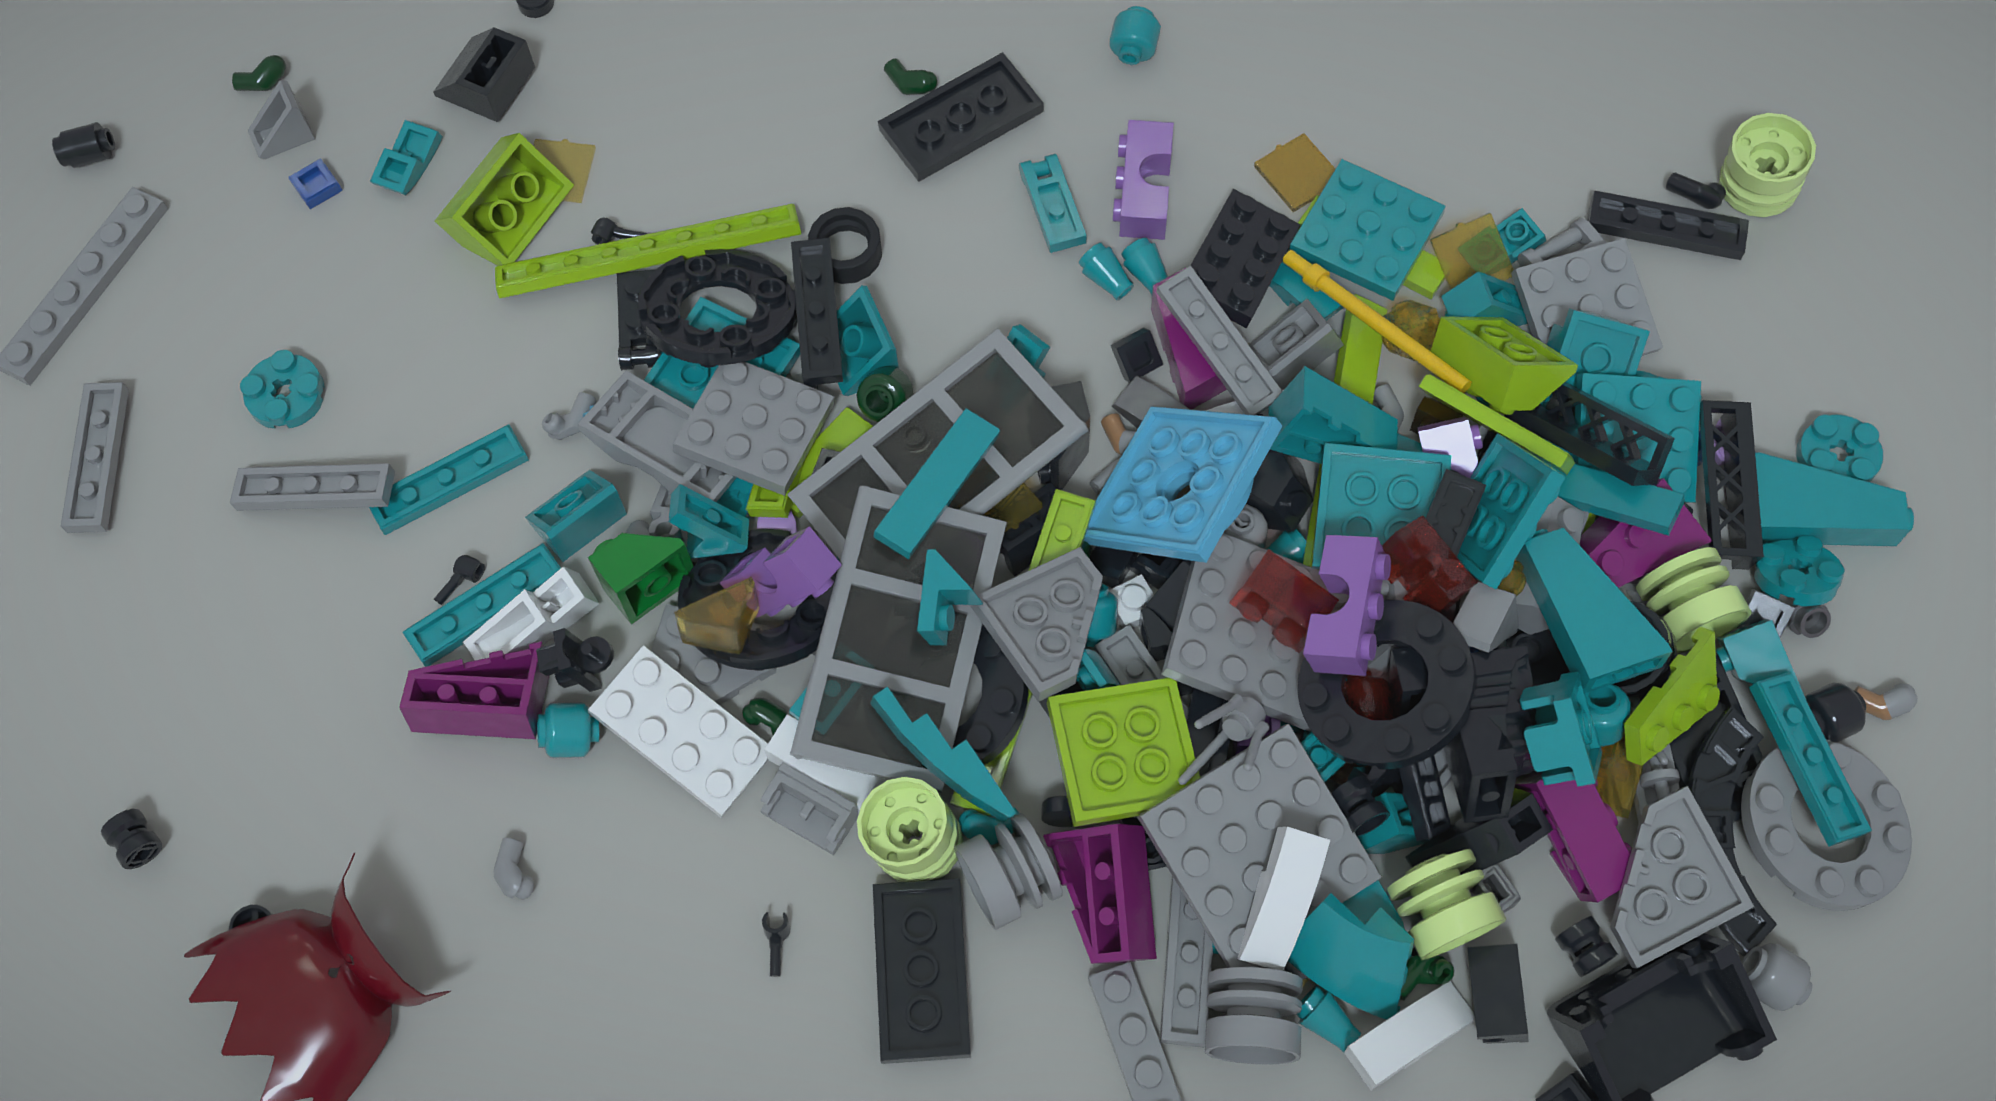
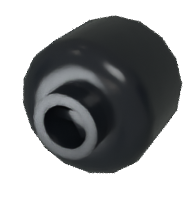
M1834 682L1805 696L1826 740L1838 743L1863 729L1866 722V703L1863 697L1850 687Z

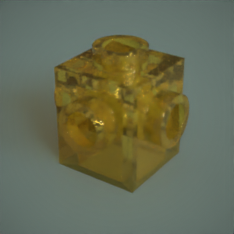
M1405 300L1395 304L1391 308L1392 311L1383 316L1431 351L1440 322L1436 308L1413 300ZM1381 335L1382 341L1389 352L1415 361Z

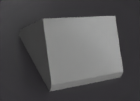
M1308 299L1249 344L1281 390H1284L1304 366L1313 370L1344 345Z

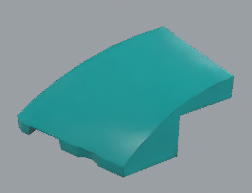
M1330 893L1305 919L1288 961L1313 982L1334 996L1358 1009L1388 1020L1400 1012L1401 1006H1398L1401 989L1406 983L1408 973L1406 965L1407 960L1412 954L1414 938L1381 907L1363 923Z

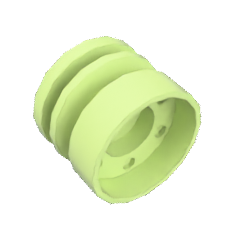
M1776 113L1752 116L1740 124L1732 137L1727 156L1724 159L1719 174V184L1726 190L1724 199L1734 209L1748 216L1769 217L1781 214L1790 208L1799 196L1805 183V178L1815 160L1816 144L1811 132L1800 121L1787 115Z
M1701 548L1673 558L1647 574L1635 587L1641 600L1648 601L1645 605L1658 615L1666 614L1663 619L1675 635L1677 653L1690 651L1695 643L1692 642L1691 637L1699 627L1715 631L1716 640L1717 637L1736 629L1752 614L1737 586L1720 587L1729 578L1730 573L1726 566L1719 565L1722 560L1716 548Z
M910 777L887 780L870 792L862 803L857 818L858 838L867 854L877 862L885 873L899 883L938 880L948 874L958 861L954 846L963 842L961 825L938 791L923 780ZM922 834V837H921L920 840L912 839V840L909 842V839H910V837H911L912 835L915 836V837H919V836Z
M1465 849L1452 854H1442L1428 859L1408 870L1402 878L1387 887V893L1391 901L1412 896V899L1397 908L1399 917L1420 913L1423 918L1422 921L1408 931L1414 938L1413 945L1421 960L1438 956L1466 944L1495 929L1507 920L1493 892L1481 893L1475 896L1471 895L1469 890L1484 878L1482 870L1460 874V872L1470 867L1476 861L1471 849Z

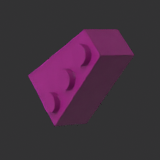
M1182 269L1153 285L1151 311L1163 351H1165L1170 375L1173 383H1175L1179 400L1188 409L1192 410L1227 389L1157 294V287L1184 270Z
M1664 478L1658 479L1657 484L1653 485L1673 491ZM1683 505L1669 536L1600 516L1581 535L1580 546L1619 588L1655 570L1667 561L1691 552L1712 540L1686 506Z
M542 641L529 644V649L504 654L502 650L489 653V658L464 663L463 659L409 670L399 708L411 732L536 739L538 714L542 713L549 676L542 674L538 666L536 650L544 647Z
M1534 770L1529 774L1517 777L1514 788L1533 793L1550 823L1553 831L1548 833L1547 836L1555 849L1550 855L1579 900L1598 903L1620 891L1632 847L1628 843L1623 842L1616 828L1618 820L1614 811L1608 804L1603 803L1596 789L1598 785L1597 779L1595 784L1577 787L1576 780L1544 785L1542 780L1543 771L1537 772Z
M1112 824L1043 834L1047 846L1053 849L1061 870L1057 872L1061 885L1067 886L1075 907L1072 914L1091 964L1126 963L1157 959L1145 829L1143 826Z

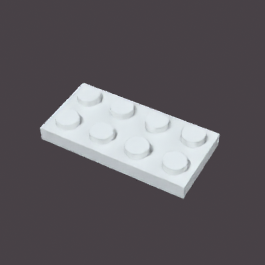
M644 645L588 709L590 715L720 818L723 817L768 761L764 750L768 744Z

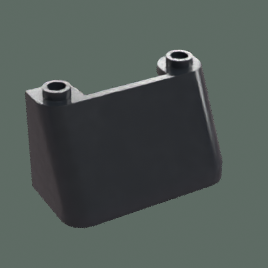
M1705 933L1638 968H1632L1629 961H1626L1558 1000L1547 1010V1016L1553 1029L1600 1101H1654L1652 1093L1720 1053L1746 1061L1759 1056L1765 1046L1777 1040L1734 944Z

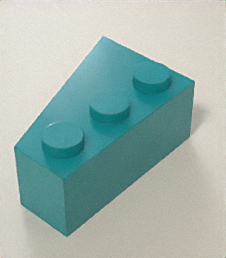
M1306 366L1302 368L1268 408V416L1276 417L1282 425L1279 434L1270 448L1273 451L1322 464L1325 443L1397 450L1398 419Z

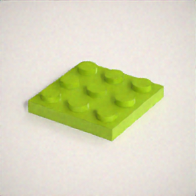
M1163 678L1048 697L1047 708L1074 827L1139 816L1200 778L1198 771L1185 785H1181L1178 782L1179 777L1195 760V755L1176 680Z

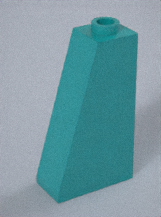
M1755 452L1763 544L1779 540H1797L1800 536L1810 535L1819 538L1823 545L1897 546L1913 528L1914 513L1912 508L1908 507L1906 492Z
M1564 528L1548 532L1547 529L1537 530L1533 537L1525 542L1516 557V561L1569 671H1579L1585 693L1663 667L1672 653L1669 643Z

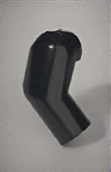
M1676 172L1671 174L1666 184V190L1685 197L1705 209L1719 207L1726 196L1725 188L1719 183L1714 182L1706 185Z

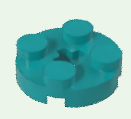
M279 350L272 356L259 362L240 383V390L243 393L246 408L258 423L267 428L276 429L273 425H286L288 428L298 427L314 417L323 402L321 395L325 386L321 374L310 360L300 355H294L289 350ZM290 385L288 388L291 393L285 397L279 394L275 397L280 387Z
M1845 415L1818 416L1804 431L1797 443V463L1870 482L1877 475L1883 463V449L1878 440L1879 432L1872 424L1862 423L1853 417ZM1842 448L1847 452L1848 456H1846L1844 461L1837 460V454L1830 452V449Z
M1803 535L1797 540H1779L1763 544L1764 557L1756 563L1754 578L1758 586L1766 594L1779 600L1780 594L1794 598L1793 605L1799 606L1821 605L1831 601L1836 596L1837 590L1841 586L1845 569L1841 561L1831 551L1823 548V543L1819 538Z

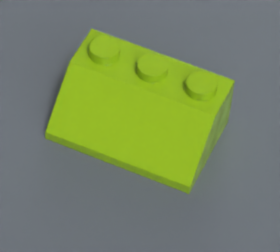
M516 133L504 136L498 140L434 222L462 247L495 265L513 263L569 193L574 184L523 135Z
M1441 317L1431 348L1432 353L1472 381L1470 388L1466 391L1467 393L1483 398L1490 403L1489 407L1492 410L1506 415H1511L1514 411L1533 410L1574 375L1578 368V364L1503 317Z

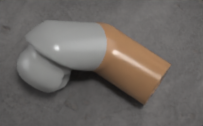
M1116 413L1110 414L1102 419L1101 425L1114 451L1119 455H1123L1136 431L1126 430L1120 416Z
M1906 683L1896 684L1894 689L1881 695L1860 686L1855 688V691L1865 700L1866 713L1882 720H1891L1910 712L1917 703V695L1914 688Z

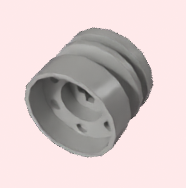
M1021 813L1011 818V825L1016 838H1013L1004 824L1000 823L995 826L999 846L994 849L981 834L954 846L956 857L970 889L988 922L995 930L1021 918V909L1017 896L1024 894L1029 903L1038 909L1043 906V900L1038 889L1039 885L1052 901L1062 897L1063 893L1057 875L1056 863L1040 833L1032 827L1024 814Z
M1260 966L1229 967L1209 972L1208 988L1215 993L1208 995L1207 1006L1227 1015L1207 1020L1205 1054L1223 1061L1246 1064H1286L1299 1061L1301 1057L1302 1027L1281 1017L1301 1012L1302 1002L1295 996L1302 993L1303 979L1286 971Z

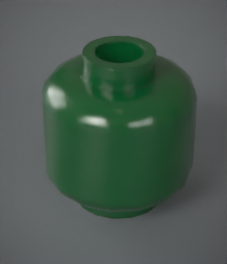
M889 366L880 367L867 375L860 383L856 396L862 413L870 420L879 422L914 395L909 377L900 369Z

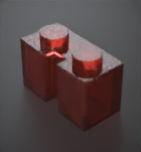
M1423 515L1396 531L1382 545L1385 553L1389 554L1391 558V572L1388 581L1393 584L1399 580L1408 592L1403 597L1404 601L1425 605L1442 614L1477 584V581Z
M1268 549L1253 567L1229 603L1237 608L1246 619L1256 623L1262 619L1274 628L1271 634L1281 644L1291 647L1300 653L1305 647L1311 614H1330L1339 599Z

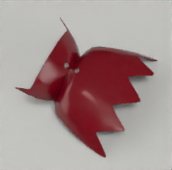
M355 853L352 855L336 892L331 917L305 909L284 911L242 924L216 935L184 954L185 958L216 955L189 997L190 1003L238 1002L221 1054L223 1056H274L271 1072L260 1101H295L313 1097V1101H347L367 1075L387 1043L391 1029L392 1004L405 1007L417 1006L451 992L450 990L429 995L420 993L398 975L368 937L345 895L344 877L351 866ZM330 968H339L337 977L332 978L329 976Z

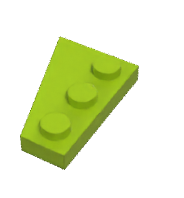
M1699 627L1691 637L1695 645L1686 656L1678 654L1669 665L1671 674L1662 688L1653 686L1626 720L1624 729L1627 761L1642 766L1718 705L1720 691L1717 687L1715 631Z

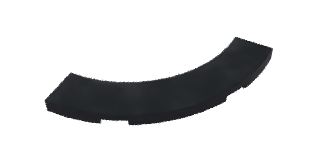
M1730 706L1714 722L1701 743L1693 762L1687 786L1754 905L1753 908L1718 926L1729 942L1734 944L1742 956H1746L1752 948L1758 946L1766 938L1777 923L1764 910L1753 894L1745 876L1741 875L1733 848H1736L1733 833V811H1731L1734 788L1739 783L1746 762L1764 736L1733 706Z

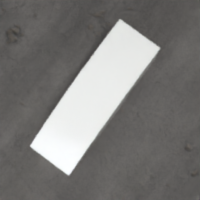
M563 566L534 592L524 589L463 643L475 661L489 658V653L502 650L504 654L526 650L529 649V644L541 641L545 644L553 639V631L569 628L600 603L581 575Z
M787 714L764 749L768 760L778 766L783 762L855 803L859 815L861 805L870 792L886 782L887 779L806 759H796L794 756H791L790 751L799 720ZM813 733L812 741L843 748L829 738L825 737L823 739L817 733Z
M1291 827L1277 828L1266 871H1261L1238 960L1265 968L1284 970L1311 905L1330 844L1329 839Z
M1450 981L1350 1044L1344 1054L1372 1091L1475 1021V1014Z

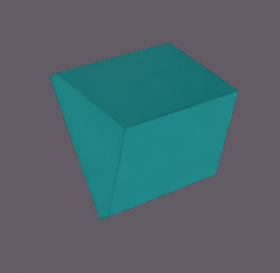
M861 285L837 310L844 382H839L838 385L844 396L857 393L863 379L880 367L891 366L899 369L895 345L868 287Z
M588 470L525 518L557 557L564 562L627 515V512L614 485L593 471Z

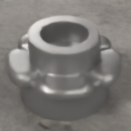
M1825 605L1794 606L1795 610L1791 616L1792 621L1789 623V627L1795 634L1816 638L1829 628L1831 615Z

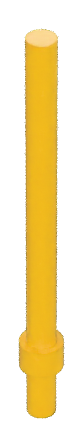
M1293 250L1285 254L1283 263L1302 276L1303 283L1315 292L1321 290L1448 385L1462 393H1465L1470 388L1472 381L1331 279L1330 272L1318 263L1312 265Z

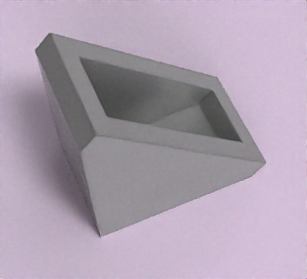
M280 80L248 129L257 155L262 159L270 158L315 140L307 118L287 81Z
M1474 581L1453 622L1468 646L1489 653L1516 634L1518 629L1516 594L1498 588L1495 590L1484 583Z

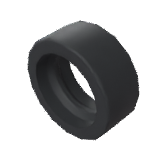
M850 207L834 208L821 214L812 224L808 240L829 238L843 231L860 233L866 237L868 247L861 255L851 260L832 259L834 282L840 284L857 283L869 277L880 263L882 248L879 228L873 218L862 210Z

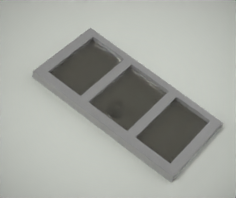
M997 328L787 495L836 556L841 559L859 486H869L870 488L901 495L965 408L1001 430L997 440L948 505L950 508L978 515H984L1089 430L1086 423L1081 421ZM871 509L856 569L902 580L926 561L927 549L940 550L962 531L934 524L910 559H907L873 537L875 529L887 512ZM863 588L866 597L873 601L884 594Z
M859 486L840 559L842 566L837 570L790 755L796 759H806L887 780L901 777L920 779L941 793L944 782L931 773L897 739L870 702L875 694L888 686L912 723L927 713L951 749H953L982 622L971 608V605H952L955 612V623L953 630L948 631L947 645H929L918 633L917 626L927 549H936L978 595L991 589L1007 522L947 507L910 559H907L873 537L875 529L901 495L870 488L869 486Z

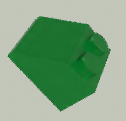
M621 533L614 539H608L600 543L594 550V553L587 557L603 590L631 625L678 592L683 575H688L694 567L685 543L681 538Z

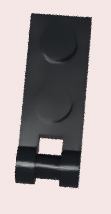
M655 269L617 273L618 359L621 371L632 370L634 365L647 364L648 368H652L661 355V350L647 338L642 330L638 309L640 290L646 279ZM646 345L645 349L633 350V346Z

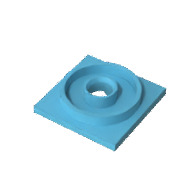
M1151 406L1095 501L1096 505L1084 541L1093 546L1207 563L1223 532L1234 522L1246 505L1252 491L1254 477L1282 428L1281 423L1276 417ZM1190 484L1191 490L1183 497L1174 500L1178 493Z

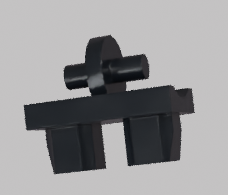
M566 628L553 631L554 644L536 650L538 666L542 674L545 676L555 674L558 685L563 688L579 684L589 692L602 689L601 682L595 677V673L606 670L611 665L614 657L612 645L604 638L595 636L582 641Z

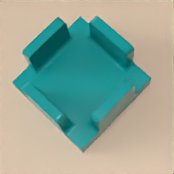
M1569 308L1564 325H1553L1547 345L1578 364L1576 373L1566 381V383L1577 387V374L1581 373L1635 376L1650 331L1598 314Z
M1579 671L1561 674L1560 680L1525 688L1520 698V705L1522 710L1536 709L1535 720L1537 725L1526 727L1524 737L1534 770L1537 772L1543 771L1542 780L1544 785L1576 780L1577 787L1595 784L1602 750Z

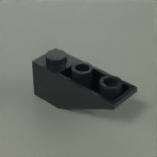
M1514 788L1509 818L1464 823L1463 818L1451 825L1450 830L1430 839L1405 856L1410 867L1413 868L1428 859L1442 854H1452L1465 849H1471L1476 861L1470 867L1460 872L1462 875L1474 870H1484L1518 855L1553 831L1533 793Z

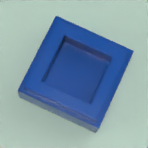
M321 158L288 177L310 210L343 191Z

